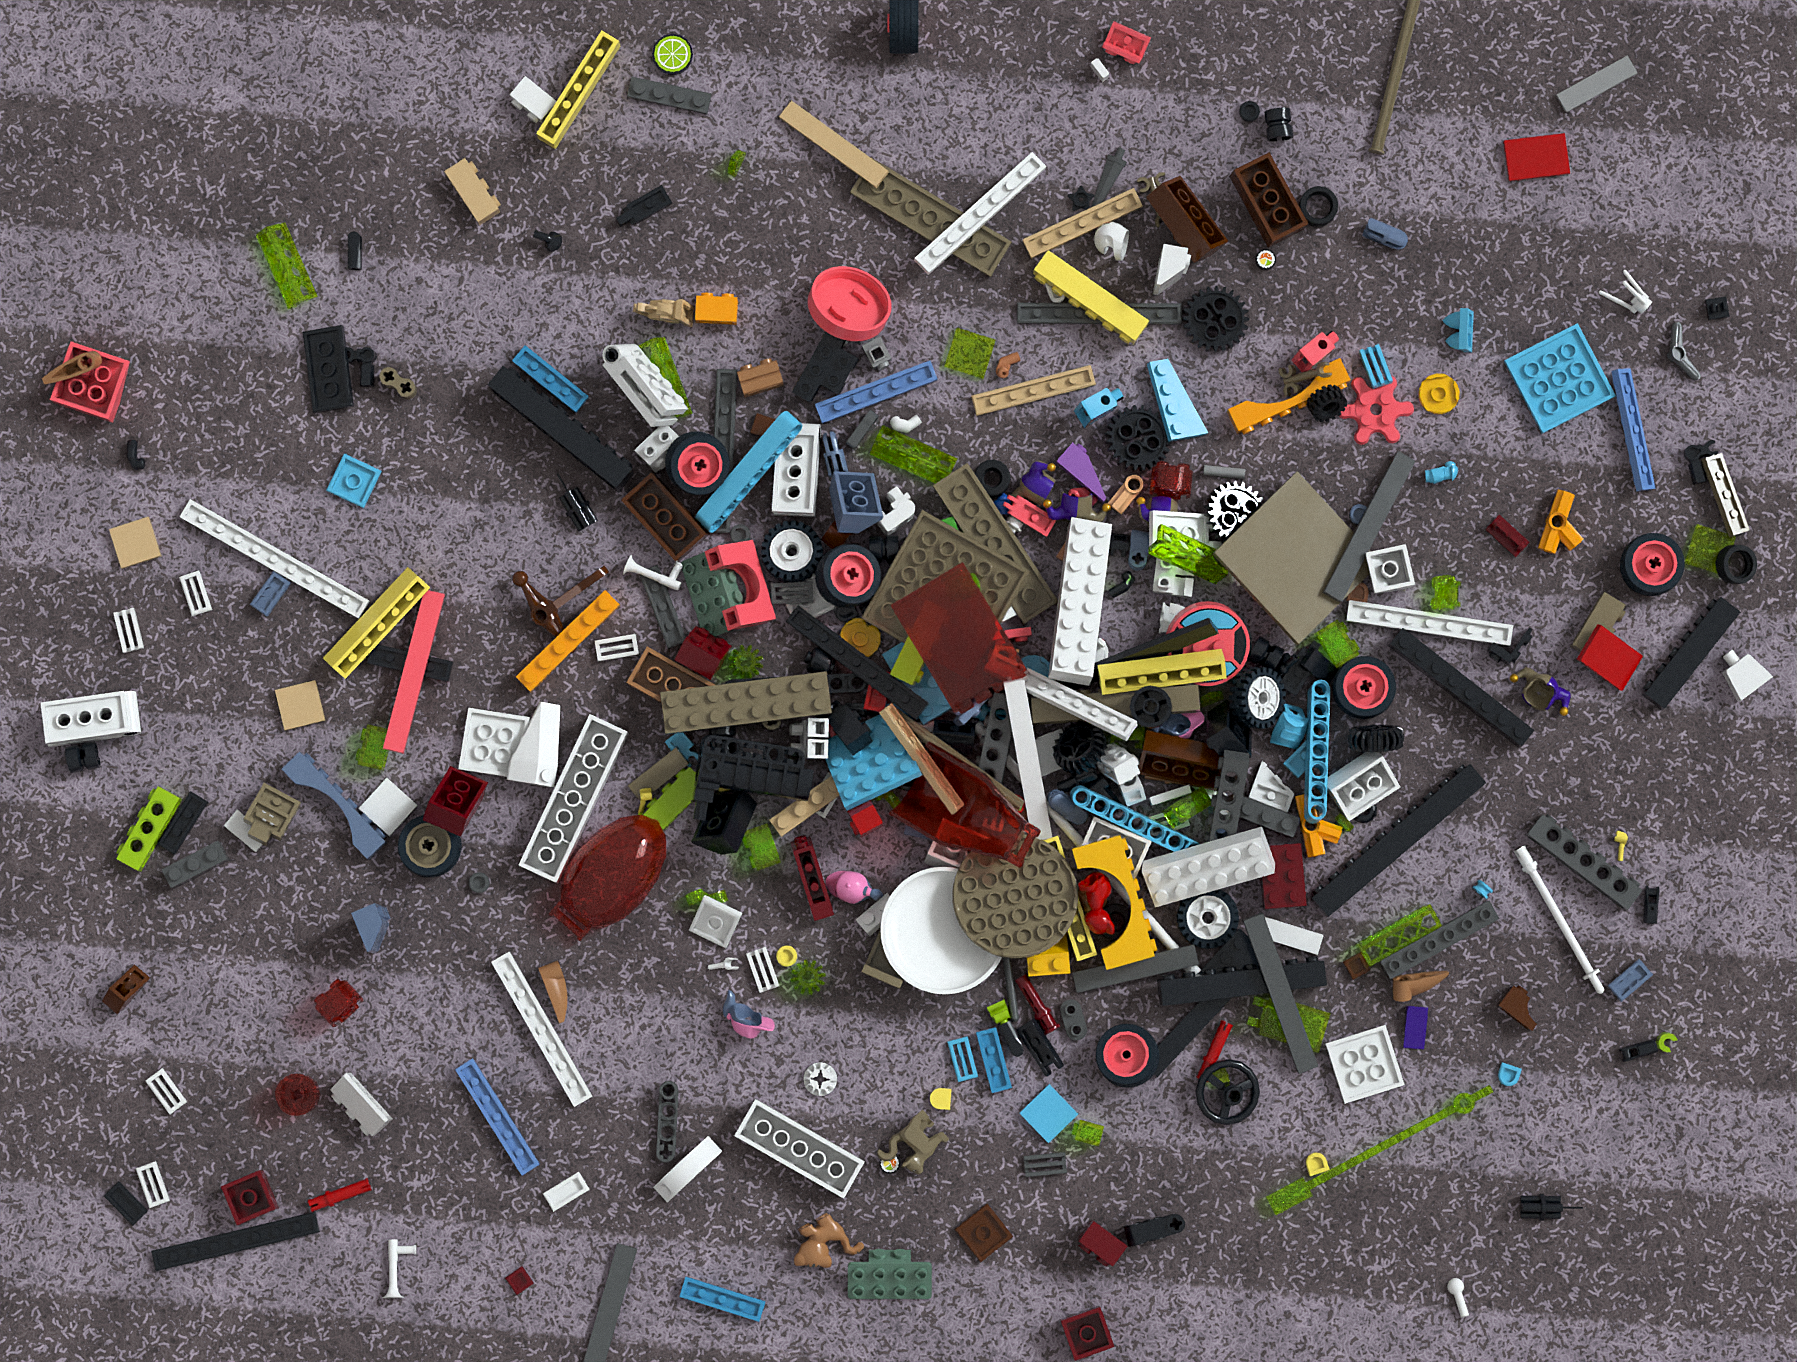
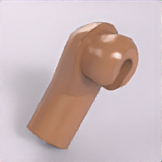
M1018 352L999 359L996 367L997 376L1006 378L1009 375L1010 366L1021 361Z

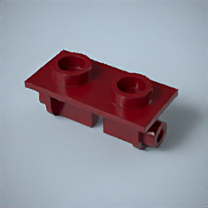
M1500 515L1485 529L1514 557H1517L1530 543Z

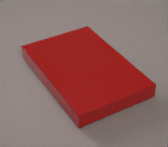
M1565 133L1503 141L1509 182L1570 174Z
M1597 624L1577 660L1613 687L1623 691L1643 656L1605 627Z

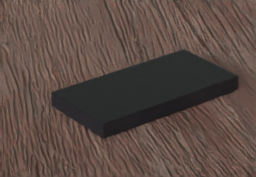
M337 325L304 331L303 340L313 413L354 407L344 326Z

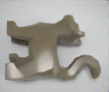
M922 1109L912 1117L906 1127L891 1137L889 1140V1152L884 1153L879 1149L877 1156L883 1161H891L898 1152L897 1143L903 1141L911 1147L914 1154L908 1156L901 1167H906L910 1172L919 1175L924 1171V1161L933 1155L941 1142L946 1143L949 1138L944 1132L935 1134L931 1138L925 1135L924 1129L932 1127L934 1122L929 1119V1116Z

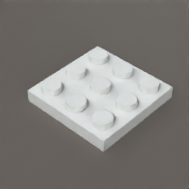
M468 708L458 769L507 777L510 758L516 752L520 744L519 741L529 726L530 717Z
M1386 1025L1325 1043L1344 1104L1404 1085Z

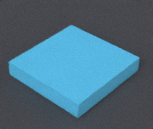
M343 454L326 491L364 508L382 471L347 454Z
M1050 1084L1020 1112L1022 1117L1048 1143L1078 1115Z

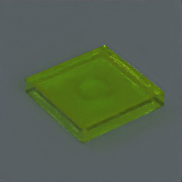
M956 328L944 367L984 379L996 339Z
M1696 524L1685 558V564L1718 574L1715 564L1717 555L1724 547L1734 545L1736 536L1729 537L1727 533Z

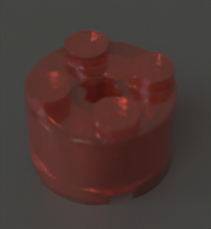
M1164 461L1157 462V466L1152 467L1150 495L1153 496L1155 492L1157 496H1165L1174 500H1180L1181 496L1186 495V499L1190 498L1193 476L1190 465L1180 463L1174 466Z
M336 979L329 986L330 990L325 994L321 993L314 1000L316 1003L315 1009L332 1027L337 1026L335 1022L340 1021L343 1023L359 1008L357 1005L358 1001L363 1002L364 1000L347 980L341 981Z
M291 1074L279 1082L275 1091V1097L279 1107L286 1114L292 1116L306 1115L312 1112L318 1105L320 1088L317 1082L306 1074ZM300 1089L302 1098L296 1100V1096L293 1093Z

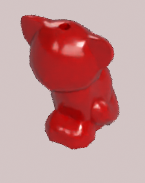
M1093 872L1078 883L1080 891L1086 892L1087 902L1091 908L1085 914L1084 920L1091 932L1098 935L1104 933L1113 935L1114 924L1109 914L1102 909L1104 901L1111 894V883L1104 874Z

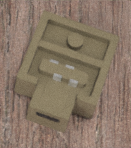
M263 783L244 817V822L251 825L248 837L267 846L271 837L281 841L299 810L301 802Z

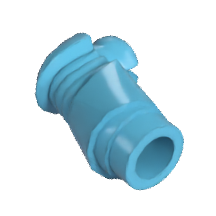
M1448 461L1445 463V467L1425 470L1426 483L1430 482L1433 484L1448 479L1453 481L1457 476L1458 468L1453 461Z

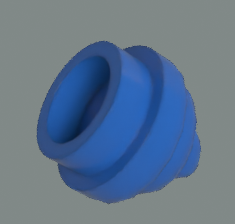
M1002 493L993 503L1001 514H1008L1009 509L1004 507L1003 503L1012 504L1007 499V495Z

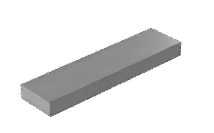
M1627 55L1558 93L1556 97L1565 113L1635 76L1637 71Z

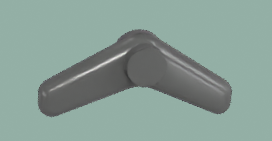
M1679 322L1673 323L1670 351L1667 357L1669 361L1675 362L1692 380H1698L1701 378V375L1686 357V350L1683 347L1682 325Z

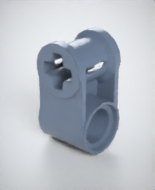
M1132 530L1128 564L1135 571H1140L1146 566L1149 551V532ZM1136 556H1140V560H1143L1138 565L1135 564V560H1132Z

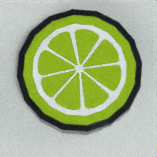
M669 34L658 39L653 47L652 56L658 70L668 75H677L689 68L693 59V51L687 39L681 35Z

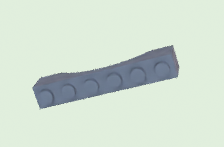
M301 752L297 753L282 770L295 784L318 789L331 797L343 810L349 822L353 845L368 860L371 859L387 843L384 840L386 835L379 828L375 830L370 825L372 820L364 812L360 814L356 810L358 805L350 797L346 800L342 796L344 791L337 783L332 785L327 780L329 775L322 768L318 770L313 765L315 760L308 753L304 755Z

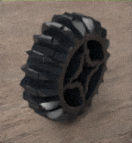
M1078 721L1076 725L1071 723L1070 728L1064 727L1065 731L1059 733L1060 738L1054 740L1056 745L1052 747L1057 765L1073 775L1076 773L1081 775L1083 771L1089 773L1091 767L1096 768L1095 764L1101 762V757L1106 755L1104 750L1108 748L1106 744L1107 739L1101 728L1086 721L1084 723Z
M1387 724L1354 727L1349 730L1348 735L1349 748L1358 752L1372 753L1398 750L1403 747L1404 742L1403 729L1399 726Z

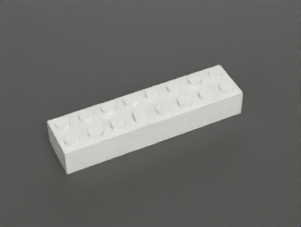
M1071 517L1068 524L1048 679L1089 686L1093 678L1112 524Z
M589 714L519 866L557 884L559 883L629 734L627 731Z

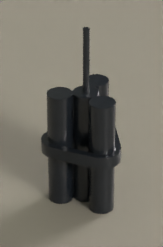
M557 473L558 478L567 491L563 496L559 497V500L566 510V516L571 518L578 532L597 522L598 520L589 506V500L586 501L579 487L568 491L560 475Z
M1539 1194V1196H1520V1218L1539 1219V1221H1544V1219H1561L1563 1209H1583V1207H1564L1561 1204V1196H1544V1194Z

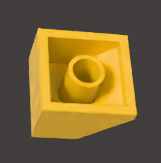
M1067 934L1047 951L1026 958L1028 977L1070 974Z

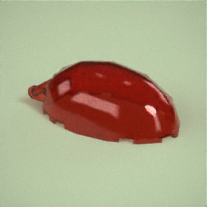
M640 814L621 817L599 829L578 849L567 866L560 888L561 900L550 911L549 915H554L578 937L579 941L592 928H605L628 916L644 901L657 882L666 858V835L659 821ZM561 906L586 928L582 930L559 910Z

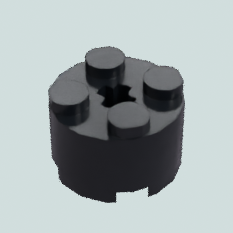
M1151 685L1142 687L1134 693L1131 699V715L1138 724L1145 728L1154 729L1161 727L1167 723L1172 714L1171 699L1166 691L1159 687ZM1149 702L1157 704V707L1154 708L1155 711L1152 713L1150 710L1146 711L1147 703Z

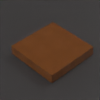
M988 1203L955 1228L956 1232L980 1263L1013 1237Z

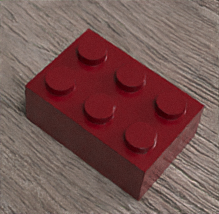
M450 766L430 798L423 820L461 837L483 800L488 782Z
M1301 843L1269 846L1275 861L1274 874L1260 877L1263 910L1307 906Z

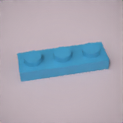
M996 1027L976 1032L991 1093L1012 1088Z

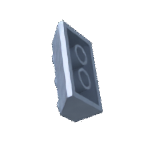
M833 472L829 493L838 532L859 533L883 519L874 473Z
M374 903L351 913L367 952L370 953L379 951L389 926L388 920L391 919L386 907L384 908V906L382 907Z

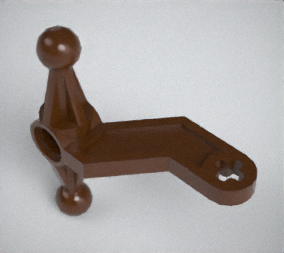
M605 565L554 601L548 600L528 583V575L524 571L515 572L512 576V581L516 586L522 588L531 609L533 622L544 627L556 638L564 630L558 616V608L605 576L609 571Z

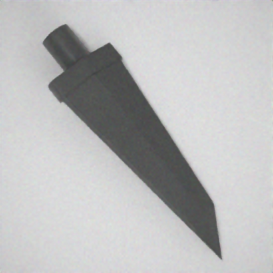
M1118 147L1114 156L1108 154L1092 207L1104 201L1123 167H1125L1127 162L1122 160V157L1126 150Z

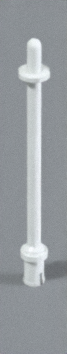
M1525 845L1515 850L1514 853L1523 867L1522 871L1529 874L1583 967L1586 973L1583 979L1589 978L1596 992L1602 994L1604 987L1596 975L1600 971L1599 969L1593 970L1538 874L1536 870L1537 862L1533 861Z

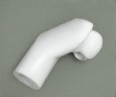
M917 415L908 421L900 419L898 416H894L890 420L892 428L903 433L910 432L922 423Z

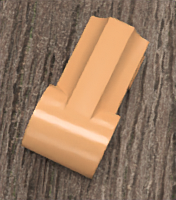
M1137 475L1129 476L1108 502L1119 514L1122 515L1142 491L1143 480ZM1131 480L1139 482L1140 487L1137 490H1131L1128 487V483Z

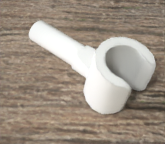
M728 957L724 962L708 965V969L725 968L727 970H737L739 967H731V962L738 959Z

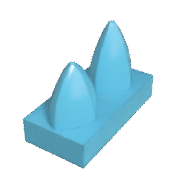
M1460 308L1459 312H1454L1442 320L1447 326L1459 329V332L1452 334L1446 339V343L1450 347L1463 352H1472L1474 312L1469 308Z

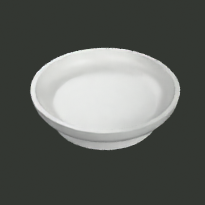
M933 867L911 875L893 891L882 914L881 941L889 963L906 982L930 993L954 994L969 990L983 982L995 970L1002 958L990 954L975 945L963 932L956 919L952 902V891L959 868Z

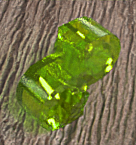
M698 889L685 895L688 906L700 903L705 895L721 903L729 901L725 889L713 894H708L702 889Z

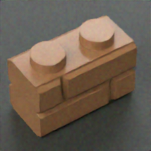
M771 358L760 361V365L752 367V364L740 367L741 371L737 372L744 398L784 386L777 360L772 361Z

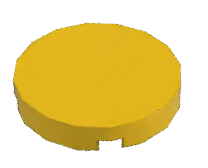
M1436 373L1428 376L1421 383L1418 398L1426 411L1433 414H1445L1456 406L1460 390L1454 379L1446 374Z
M861 618L848 621L840 633L841 638L867 657L872 656L878 650L881 642L879 629L874 625L867 627L865 620Z

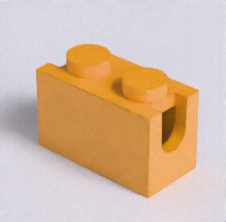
M705 292L701 293V296L696 295V323L737 325L738 297H734V294L724 293L720 297L713 296V293Z

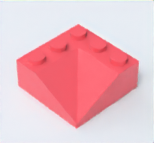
M70 342L63 363L89 351L98 352L102 358V363L97 369L56 382L50 400L55 404L113 423L120 404L130 361ZM91 358L87 360L88 364L92 362Z

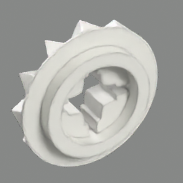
M822 1062L814 1063L805 1071L804 1085L810 1093L824 1096L835 1088L837 1075L830 1065ZM820 1070H822L823 1077L830 1079L829 1081L822 1082L821 1089H819L817 1081L811 1080V1078L818 1076Z

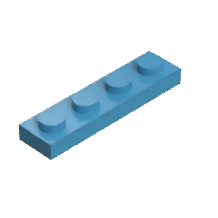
M526 345L512 360L514 364L575 413L589 399L587 394Z
M687 1276L679 1296L760 1322L766 1302Z

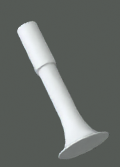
M631 555L625 565L623 575L627 572H635L678 591L681 582L677 581L676 578L683 565L675 562L669 577L638 565L634 562Z
M397 1239L388 1240L389 1289L382 1298H404L400 1295L397 1288L398 1254L416 1255V1245L398 1246Z

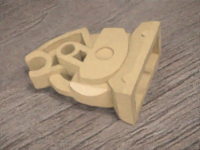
M665 299L652 300L650 304L638 302L633 305V312L646 316L649 319L675 324L680 322L684 326H693L695 307L684 299L676 301Z

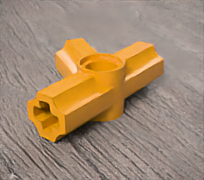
M1557 490L1551 510L1546 518L1538 549L1555 554L1559 541H1561L1571 551L1583 540L1581 535L1567 520L1575 497L1574 494ZM1554 516L1559 517L1561 521L1559 527H1555L1552 524Z
M1304 794L1295 796L1298 816L1300 818V830L1303 835L1307 858L1325 855L1323 840L1337 844L1343 827L1321 820L1315 824L1313 831L1307 830L1305 827L1306 819L1304 818ZM1311 808L1312 815L1318 817L1316 809Z

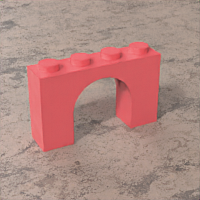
M753 540L718 545L704 551L710 571L721 569L734 570L740 575L746 587L744 604L735 605L722 611L728 631L757 626L776 619Z

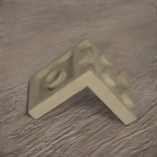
M880 929L861 972L900 989L904 979L894 970L886 957L881 941Z

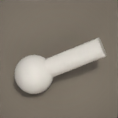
M1453 1278L1448 1282L1447 1288L1454 1295L1460 1316L1464 1318L1469 1316L1462 1294L1464 1284L1460 1279Z

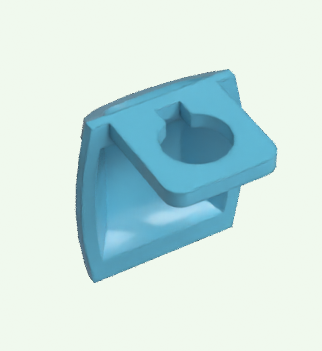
M1285 703L1282 706L1284 712L1277 720L1272 731L1270 743L1297 750L1305 736L1309 718L1305 717L1302 708Z

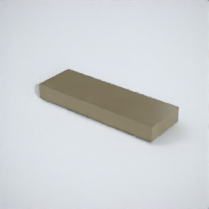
M676 747L630 783L628 787L640 801V789L651 788V793L688 765L689 761Z

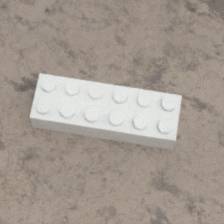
M1262 827L1144 860L1142 865V874L1155 907L1274 874L1275 861Z
M757 1099L754 1100L735 1134V1137L842 1198L846 1196L865 1162Z

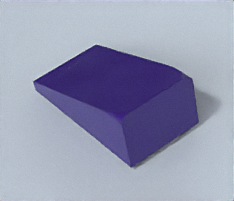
M1406 1006L1403 1048L1424 1049L1428 1007Z

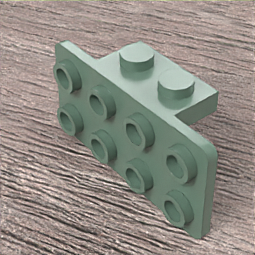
M705 552L682 561V571L700 627L705 628L709 631V634L715 637L729 632L722 611L735 605L743 604V596L739 591L735 573L731 569L710 571Z
M869 1250V1262L848 1263V1297L850 1299H930L932 1296V1264L930 1262H911V1250Z

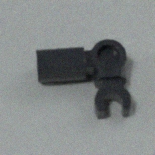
M346 347L347 352L351 353L348 363H352L355 360L363 362L360 368V386L374 387L375 366L373 362L377 358L376 352L370 347L358 348L357 351Z
M1715 440L1706 442L1704 446L1701 444L1690 445L1684 450V457L1690 463L1688 467L1693 485L1707 481L1702 461H1699V459L1704 458V455L1713 456L1718 454V451L1712 452L1709 450V445L1714 444Z

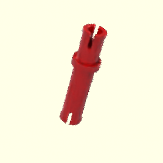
M1220 1021L1207 1055L1202 1058L1204 1061L1196 1078L1199 1079L1204 1070L1218 1060L1233 1027L1232 1024L1228 1023L1224 1031L1226 1021Z
M365 1178L332 1192L328 1190L321 1196L308 1199V1203L311 1206V1211L314 1212L329 1205L333 1207L335 1203L367 1191H372L368 1178Z

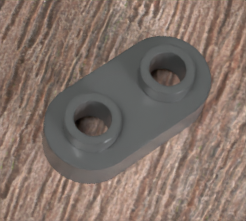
M1066 1000L1060 1007L1066 1034L1072 1040H1081L1087 1033L1081 1006L1075 1000ZM1068 1006L1075 1008L1073 1014L1067 1012ZM1074 1026L1080 1027L1079 1034L1073 1033Z

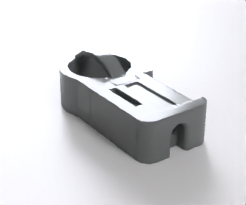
M870 410L847 440L846 445L855 450L868 431L873 430L877 426L879 415Z

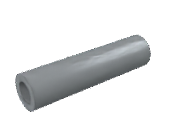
M1204 465L1203 475L1244 479L1245 469Z

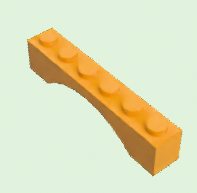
M1341 358L1330 362V365L1324 367V373H1332L1330 377H1315L1306 389L1290 399L1269 404L1244 401L1229 408L1227 414L1236 433L1248 434L1254 430L1253 426L1260 423L1261 426H1265L1273 422L1272 418L1277 415L1282 418L1292 413L1290 409L1297 406L1299 409L1306 407L1308 398H1311L1310 395L1312 393L1315 394L1317 389L1321 390L1322 386L1327 388L1331 384L1332 386L1336 385L1341 390L1347 388V383L1351 379Z
M604 590L516 678L532 692L581 642L620 607V604Z

